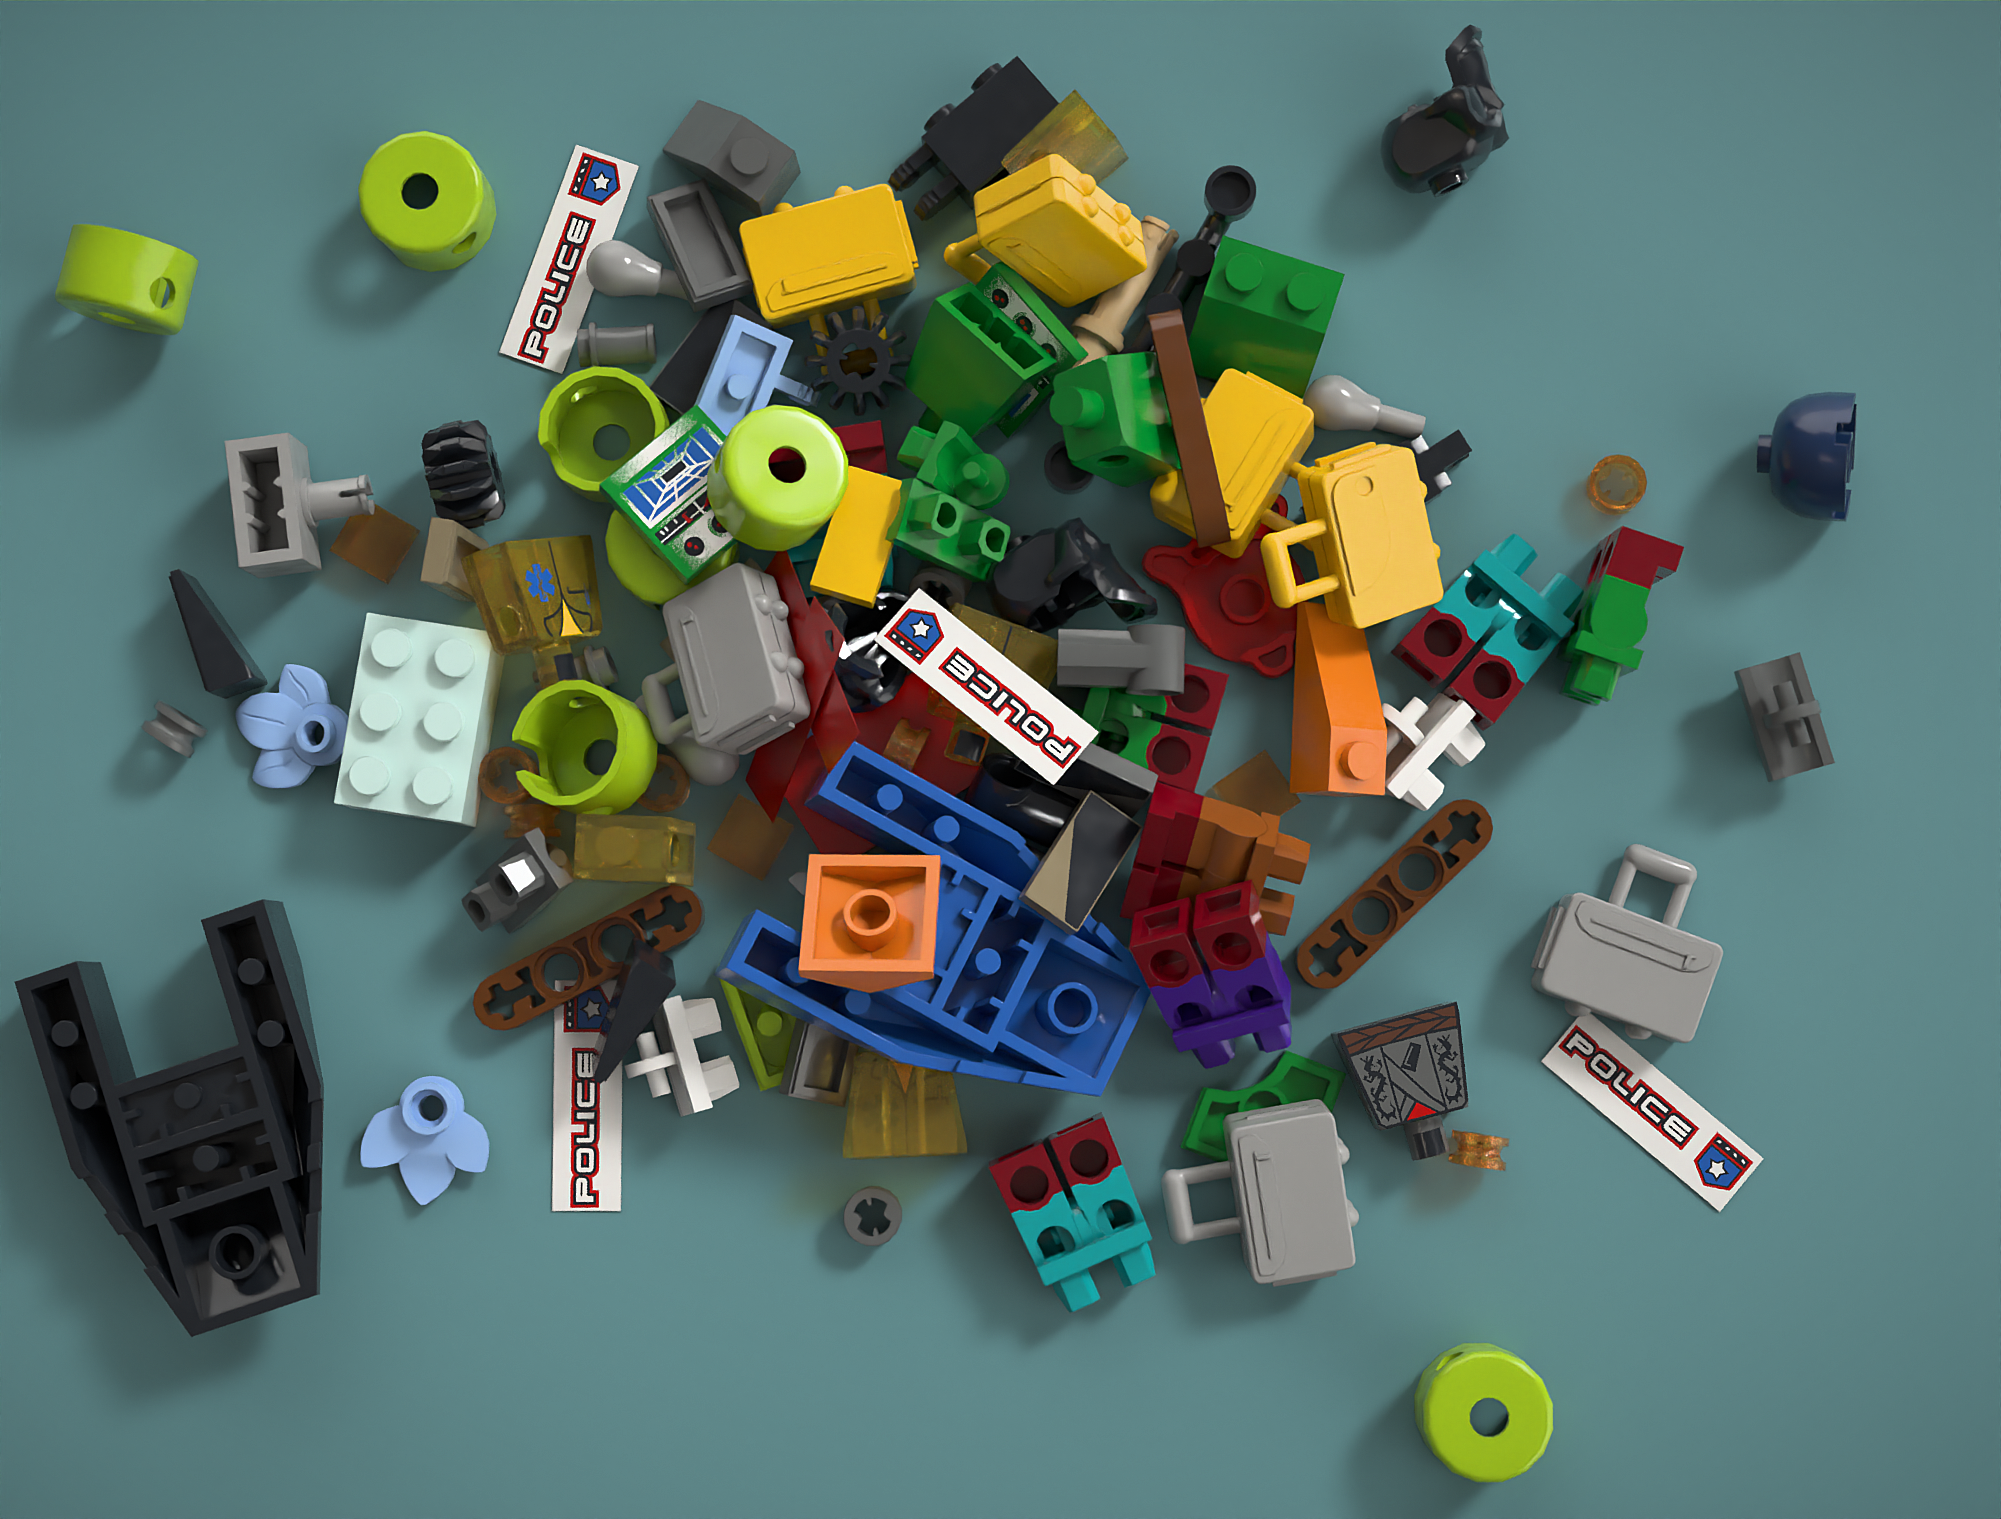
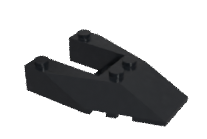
M262 899L201 920L239 1044L136 1078L101 962L75 961L15 981L70 1167L78 1179H83L106 1210L107 1213L104 1216L118 1235L123 1234L147 1269H144V1272L191 1337L320 1294L324 1083L302 963L283 902Z

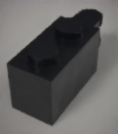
M1018 56L1013 58L1004 67L999 63H995L987 68L972 84L971 89L974 92L956 108L952 103H949L936 111L924 125L926 133L921 136L922 147L907 158L903 164H900L891 174L887 182L896 192H902L910 188L932 167H935L944 179L926 192L916 203L917 205L913 212L921 221H927L958 196L973 210V197L978 191L1019 171L1066 131V125L1061 128L1063 130L1060 134L1054 136L1047 145H1045L1044 140L1041 141L1047 134L1052 132L1053 128L1059 124L1061 126L1066 121L1067 111ZM1039 127L1040 129L1037 131V133L1040 136L1037 138L1034 134L1031 138H1029L1033 134V132ZM1036 142L1029 151L1027 160L1025 161L1026 153L1010 170L1006 163L1024 151L1017 149L1026 148Z

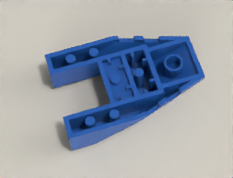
M854 741L830 774H828L826 766L823 767L804 806L893 855H940L941 872L934 978L867 993L800 977L798 969L802 933L758 909L743 918L714 975L772 1007L900 1064L1101 1097L1151 994L1133 955L1102 922L1097 923L1090 914L1079 931L1070 936L1018 899L1041 862L1025 846L1026 840L1017 831Z

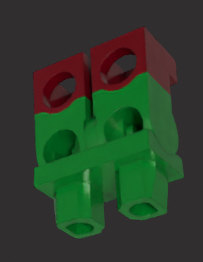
M1625 526L1619 527L1599 542L1583 589L1584 595L1577 606L1572 621L1574 625L1571 627V636L1561 641L1556 656L1557 659L1569 663L1559 692L1560 695L1591 706H1598L1600 701L1608 702L1611 700L1619 677L1638 670L1644 651L1633 646L1642 640L1647 631L1648 618L1644 607L1653 584L1676 572L1684 550L1683 546Z
M1185 663L1184 694L1134 695L1126 693L1125 688L1087 687L1090 688L1084 711L1067 707L1099 732L1091 743L1158 775L1156 782L1195 793L1210 737L1153 721L1152 717L1212 736L1229 674Z

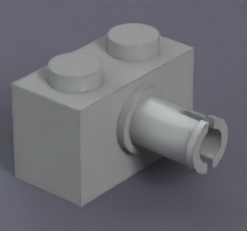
M290 433L224 441L239 568L257 578L321 570L317 535L319 520L374 514V500H368L367 498L369 495H374L371 481L367 474L359 475V477L313 483L310 475L307 446Z

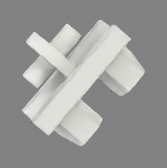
M1438 693L1427 706L1417 697H1413L1401 712L1387 703L1381 705L1387 728L1385 793L1399 800L1402 799L1422 811L1428 810L1443 793L1444 785L1427 769L1435 759L1443 753L1453 764L1462 767L1470 763L1485 746L1484 740L1470 722L1476 713L1465 701L1459 699L1455 702L1442 693Z
M678 995L666 999L652 1017L662 1055H660L654 1031L639 1035L636 1039L642 1061L624 1066L628 1079L646 1074L653 1098L671 1093L664 1069L667 1068L681 1117L712 1108L711 1101L719 1099L739 1088L734 1064L729 1055L700 1064L693 1039L722 1031L721 1020L713 998L692 999L682 1002L681 996Z

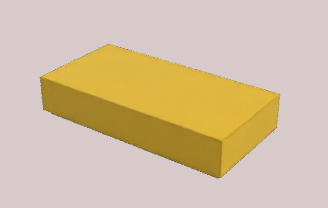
M849 466V484L839 507L832 515L810 582L811 591L873 609L894 545L885 540L888 528L899 510L902 481Z

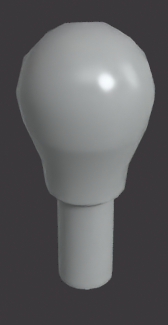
M609 240L600 243L591 251L587 259L586 273L590 283L598 292L606 296L626 297L645 295L654 297L657 293L688 301L675 271L663 268L661 262L649 258L635 247L623 241Z
M1324 375L1314 380L1304 395L1303 405L1313 411L1314 425L1322 430H1362L1369 432L1376 428L1415 440L1422 435L1425 426V416L1381 404L1378 397L1366 393L1352 381L1340 375Z
M641 695L634 703L649 719L644 697ZM693 729L676 738L672 743L665 744V747L675 755L686 773L694 781L705 786H720L731 780L739 767V755L734 756L699 745L695 739Z

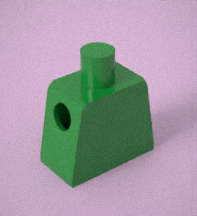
M968 282L933 301L904 379L907 388L927 405L918 421L919 428L937 434L945 420L961 426L970 438L973 439L1001 422L1054 368L1058 361L971 282Z
M1155 352L1108 355L1054 376L1053 387L1055 393L1050 400V414L1056 423L1062 425L1068 457L1074 466L1125 488L1181 469Z

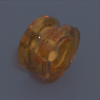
M1619 454L1607 456L1596 464L1588 476L1586 485L1588 499L1596 509L1604 514L1614 516L1626 514L1636 507L1645 494L1647 479L1641 465L1631 457ZM1612 469L1621 470L1625 473L1622 480L1628 477L1632 480L1633 488L1625 491L1621 501L1609 499L1608 495L1611 491L1607 490L1603 493L1600 489L1599 482L1607 480Z
M902 716L891 735L882 757L913 773L932 730L925 726L921 730H914L909 724L910 719Z
M505 746L496 748L485 755L480 763L478 781L480 788L487 797L500 804L513 806L524 803L532 795L518 779L516 780L519 789L515 792L508 794V788L500 786L497 790L494 786L493 778L501 774L499 763L510 759V765L518 767L519 763H521L524 770L538 776L540 775L538 766L531 756L517 748Z
M657 754V766L654 774H660L665 766L671 768L675 774L669 777V779L674 783L677 782L676 791L672 796L662 793L656 801H653L646 794L652 790L648 786L647 790L636 800L646 809L658 813L672 812L682 806L688 798L691 788L690 776L683 769L682 765L674 758L663 754Z
M551 804L504 806L503 815L510 819V826L507 830L503 831V839L519 840L524 834L538 827L545 836V839L561 838V829H558L554 824L555 817L561 814V808Z
M1452 1130L1451 1138L1456 1140L1457 1149L1454 1153L1449 1154L1448 1162L1506 1171L1507 1163L1502 1160L1501 1151L1503 1148L1509 1147L1510 1138Z

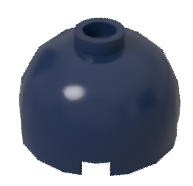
M1823 392L1805 395L1790 402L1778 414L1772 435H1759L1757 473H1769L1771 489L1775 498L1785 509L1800 517L1823 521H1847L1851 490L1846 489V483L1850 482L1851 469H1854L1857 404L1854 403L1856 393Z

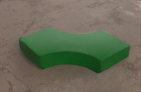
M1284 1050L1272 1071L1260 1081L1248 1087L1223 1091L1202 1086L1180 1147L1217 1162L1228 1161L1223 1131V1120L1227 1115L1313 1099L1321 1100L1332 1113L1346 1073Z

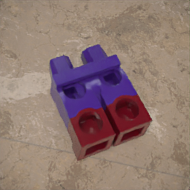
M1252 879L1197 894L1195 911L1189 897L1134 912L1129 946L1133 957L1169 1028L1173 1030L1172 1038L1178 1052L1192 1050L1205 1069L1227 1064L1233 1059L1236 1048L1233 1038L1252 1033L1259 1051L1266 1053L1285 1049L1291 1045V985L1285 971L1283 972L1279 956L1272 946L1259 911L1260 900Z

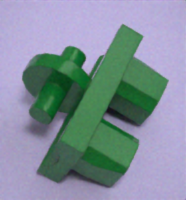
M945 420L937 434L917 426L910 428L897 456V460L905 468L918 472L916 478L919 481L977 510L989 509L1000 503L1009 488V473L1004 464L993 455L985 454L961 426Z
M915 478L903 479L900 487L901 500L899 510L888 528L885 540L906 549L909 555L919 560H929L974 583L986 582L991 563L1000 562L1004 557L1011 533L1010 526Z

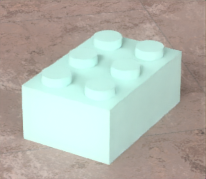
M367 613L334 803L354 809L476 827L507 641L490 631Z

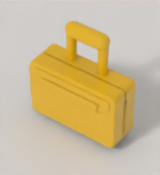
M1058 154L1048 155L978 191L973 197L977 233L959 243L949 244L944 251L945 262L976 285L991 268V265L974 253L985 248L1065 308L1073 307L1143 273L1147 269L1141 222L1131 214V210L1126 204L1117 203L1101 190L1091 175L1082 174Z
M878 184L854 191L849 186H841L835 191L834 197L794 208L789 203L782 202L775 206L772 214L744 221L739 228L743 244L742 250L749 275L753 281V290L758 308L760 307L765 321L773 325L774 329L809 320L812 332L817 330L829 337L824 319L825 315L863 305L869 329L871 330L876 316L881 312L878 301L912 292L917 285L914 270L920 268L902 200L895 201L893 191L887 184ZM885 327L879 334L883 340L888 338ZM815 344L818 355L827 356L828 349ZM871 347L843 353L849 356L846 360L841 359L842 368L847 375L856 371L860 375L875 371V368L869 365L871 362H877L876 353ZM889 348L890 355L894 356L892 348ZM821 366L823 376L829 374L827 366Z
M1227 369L1222 373L1209 396L1201 398V403L1231 535V542L1210 547L1231 558H1238L1244 553L1261 523L1277 532L1298 526V524L1270 509L1288 479L1292 477L1297 480L1299 472L1308 468L1300 464L1299 461L1314 438V413L1309 407L1303 405V399L1248 371L1245 375L1235 369ZM1181 469L1157 477L1150 489L1154 516L1196 539ZM1311 538L1298 542L1309 551H1313Z
M1368 442L1314 460V466L1299 472L1297 481L1307 523L1277 533L1267 534L1263 537L1260 547L1271 596L1278 607L1290 608L1296 603L1323 594L1327 613L1331 621L1363 629L1435 604L1443 598V587L1437 560L1440 557V548L1432 540L1424 503L1427 487L1419 480L1415 457L1411 449L1390 444L1376 445L1375 442ZM1311 538L1319 579L1296 586L1287 546Z

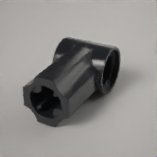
M997 752L987 754L982 760L963 802L1012 828L1022 837L1050 848L1080 800L1015 770L1014 766L1017 758L1012 755Z

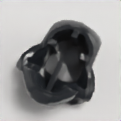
M1468 25L1445 50V61L1453 82L1452 89L1434 98L1432 104L1420 106L1413 104L1409 106L1408 112L1392 120L1384 129L1380 153L1385 171L1397 187L1409 193H1422L1431 190L1434 197H1440L1462 187L1469 181L1466 173L1483 164L1490 152L1502 147L1509 139L1501 112L1505 104L1496 93L1491 82L1488 63L1483 51L1484 46L1480 42L1482 38L1480 28Z
M1080 517L1067 520L1057 528L1043 529L1033 536L1022 535L1008 542L1003 559L992 564L986 580V591L995 614L1006 626H1013L1012 629L1031 635L1047 632L1059 625L1062 627L1068 623V620L1077 611L1095 607L1104 601L1116 616L1127 625L1154 618L1158 612L1156 599L1148 595L1134 578L1121 567L1110 543H1103L1083 523Z
M893 588L880 589L873 609L828 595L817 599L845 638L834 670L849 708L853 713L874 711L894 699L905 681L906 674L911 671L874 641L875 637L911 598L910 595L902 590ZM832 630L825 631L826 641L831 652H833Z

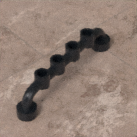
M1227 165L1216 169L1209 176L1204 191V204L1209 212L1194 239L1185 242L1180 247L1177 254L1175 272L1163 292L1153 296L1147 303L1144 324L1131 347L1123 349L1118 354L1155 352L1148 315L1179 308L1183 318V306L1195 285H1200L1209 279L1215 261L1214 253L1221 243L1222 236H1225L1232 222L1244 218L1253 207L1256 197V184L1248 171L1239 166ZM1065 440L1054 444L1046 454L1044 461L1045 478L1049 485L1057 492L1067 495L1077 494L1084 491L1092 483L1094 474L1072 464L1068 457Z

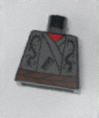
M1444 1002L1331 1033L1333 1043L1373 1127L1381 1131L1403 1125L1413 1161L1449 1152L1450 1148L1441 1115L1468 1107L1460 1014L1457 1002Z

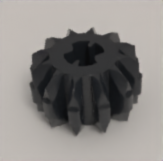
M862 306L853 307L852 321L854 329L848 331L838 313L833 312L827 317L829 324L838 336L832 340L823 332L814 330L810 335V339L815 344L828 349L827 356L809 355L804 358L806 367L827 366L829 374L815 379L811 383V388L814 392H818L834 382L839 387L829 402V407L837 410L843 404L847 392L854 393V414L857 416L864 415L866 410L864 393L870 391L876 404L882 410L890 406L888 396L880 387L882 382L885 381L899 391H904L907 387L903 378L889 373L891 365L908 367L912 355L901 354L891 356L889 348L907 339L905 331H896L886 340H883L879 334L889 320V315L884 312H880L876 316L871 330L863 329L865 312ZM855 342L860 350L871 347L875 351L877 362L869 364L875 368L874 373L870 377L863 379L857 371L847 375L843 370L841 359L846 360L849 358L848 355L843 354L844 349L849 344Z
M458 420L445 423L443 426L425 433L421 443L423 450L421 457L425 466V478L428 482L430 497L433 499L436 514L442 519L454 520L467 529L485 526V523L500 519L506 507L505 489L502 483V472L499 468L497 453L494 450L492 438L488 434L486 427L479 420L467 422Z

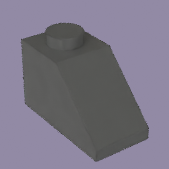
M701 100L695 103L663 148L664 154L699 178H706L708 184L757 217L772 214L775 206L779 204L801 173L797 156L793 149L743 115Z

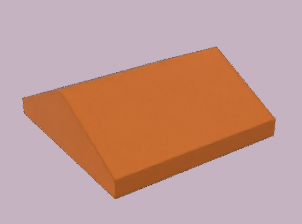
M809 854L798 969L800 977L867 993L934 978L941 872L940 855Z

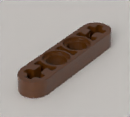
M1180 309L1148 315L1154 351L1158 361L1198 546L1203 548L1231 542L1227 513Z
M1468 799L1455 800L1440 808L1302 940L1296 949L1294 958L1296 972L1302 981L1311 987L1319 989L1335 988L1346 982L1486 847L1491 840L1493 825L1491 816L1485 807L1476 801ZM1451 813L1458 818L1471 814L1477 821L1471 829L1476 840L1472 844L1465 839L1454 843L1445 852L1448 856L1455 858V863L1448 868L1441 854L1430 845L1425 844L1423 838L1430 833L1434 842L1438 843L1453 828L1447 819ZM1411 854L1423 855L1433 866V880L1427 888L1421 891L1408 889L1399 879V865L1406 856ZM1364 898L1377 899L1387 909V925L1376 935L1363 934L1353 923V909ZM1339 920L1347 936L1356 943L1363 945L1364 950L1358 956H1355L1351 946H1347L1334 960L1339 968L1336 975L1332 976L1327 972H1321L1315 976L1309 970V967L1314 962V958L1309 950L1315 944L1321 949L1331 947L1341 937L1330 930L1331 926Z
M670 885L628 904L488 976L479 984L474 993L473 1006L476 1016L482 1024L494 1030L507 1031L524 1026L619 977L624 961L613 962L604 955L601 948L602 936L610 927L624 925L630 928L636 938L649 945L647 932L641 923L634 918V914L644 909L646 921H652L666 912L664 901L672 897L679 904L689 902L692 912L684 917L687 926L684 930L679 932L674 925H664L652 932L660 940V943L653 948L664 954L691 940L700 932L704 925L706 913L703 901L695 892L686 887ZM559 954H567L572 957L579 969L575 985L565 991H556L551 988L544 976L547 962L553 956ZM530 968L533 986L545 998V1002L536 1006L535 995H528L512 1005L515 1016L511 1019L505 1013H492L489 1004L497 999L494 988L501 985L505 991H515L529 984L521 976V972Z

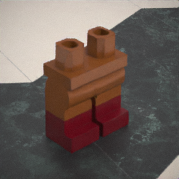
M1156 782L1119 917L1133 920L1134 912L1189 897L1195 911L1197 894L1252 879L1260 900L1259 911L1267 933L1285 936L1294 907L1295 895L1264 887L1265 880L1269 876L1300 885L1308 864L1311 844L1290 835L1278 833L1280 816L1261 812L1259 816L1250 810Z

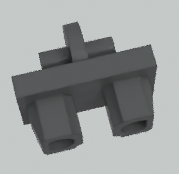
M1800 652L1734 672L1768 782L1835 763L1819 714L1821 709L1818 700L1814 698Z
M538 827L524 834L475 881L478 887L471 890L461 899L462 905L481 932L501 922L508 934L525 926L573 882L572 865L564 851L553 844L545 843V836Z

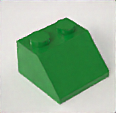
M1223 235L1188 342L1195 376L1217 383L1222 373L1227 369H1235L1245 375L1249 371L1303 399L1345 274Z

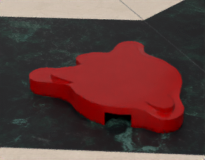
M1279 494L1270 510L1287 518L1288 504L1285 497ZM1261 523L1244 553L1238 558H1231L1210 546L1199 548L1195 538H1192L1184 547L1177 548L1157 545L1149 548L1141 562L1143 573L1148 579L1166 587L1176 597L1181 606L1185 624L1195 641L1207 652L1222 660L1248 666L1266 679H1277L1290 671L1295 661L1294 643L1296 640L1298 603L1290 608H1280L1274 603L1260 549L1263 537L1269 533H1277V531ZM1289 553L1296 586L1305 584L1300 566Z

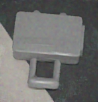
M735 563L671 599L663 606V616L675 663L655 674L648 675L643 680L641 688L654 738L660 744H670L676 738L693 729L695 739L701 746L734 756L739 754L746 755L795 728L796 723L809 716L811 706L802 677L805 670L804 664L797 658L786 619L789 613L788 606L781 601L777 583L773 576L744 564ZM680 678L689 713L675 720L667 685Z
M1631 844L1624 852V859L1608 902L1579 892L1564 895L1559 902L1558 908H1551L1530 966L1535 969L1531 979L1533 989L1564 1001L1565 1010L1571 1016L1583 1017L1593 1012L1624 1024L1626 1034L1632 1039L1644 1040L1654 1035L1670 1042H1690L1695 1035L1723 957V949L1717 943L1677 929L1692 885L1697 879L1696 868L1689 862L1641 844ZM1636 870L1675 884L1662 923L1623 908Z
M1319 1099L1229 1114L1223 1120L1228 1161L1179 1170L1171 1169L1162 1176L1161 1186L1170 1238L1175 1243L1186 1244L1190 1241L1239 1233L1244 1263L1255 1283H1272L1273 1287L1337 1276V1271L1349 1269L1355 1264L1356 1257L1351 1228L1357 1224L1359 1214L1353 1207L1352 1202L1346 1197L1342 1165L1348 1161L1350 1152L1343 1141L1337 1137L1334 1116ZM1231 1177L1237 1217L1194 1224L1188 1184Z

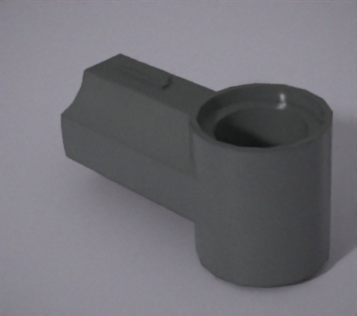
M1143 624L1128 626L1127 631L1059 629L1057 687L1125 688L1126 693L1146 696H1175L1184 694V627Z

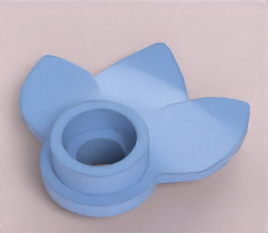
M286 664L280 677L279 693L264 692L252 695L244 700L235 712L237 725L242 735L252 745L262 748L252 777L253 781L261 786L275 789L296 787L308 779L316 766H330L342 759L348 716L341 708L331 704L326 681L311 668ZM320 723L324 728V738L320 744L316 745L315 730Z
M426 1076L408 1085L401 1096L399 1105L387 1108L374 1115L367 1126L360 1151L361 1165L363 1167L377 1168L399 1163L401 1175L411 1195L420 1205H426L448 1188L454 1178L456 1167L469 1172H484L486 1170L489 1158V1139L483 1125L464 1111V1099L458 1087L444 1077ZM430 1095L438 1097L443 1103V1113L437 1120L429 1119L423 1112V1103Z

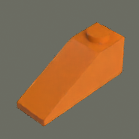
M1299 602L1297 607L1289 793L1334 797L1384 795L1387 728L1364 628L1357 629L1331 621L1327 613L1326 604Z

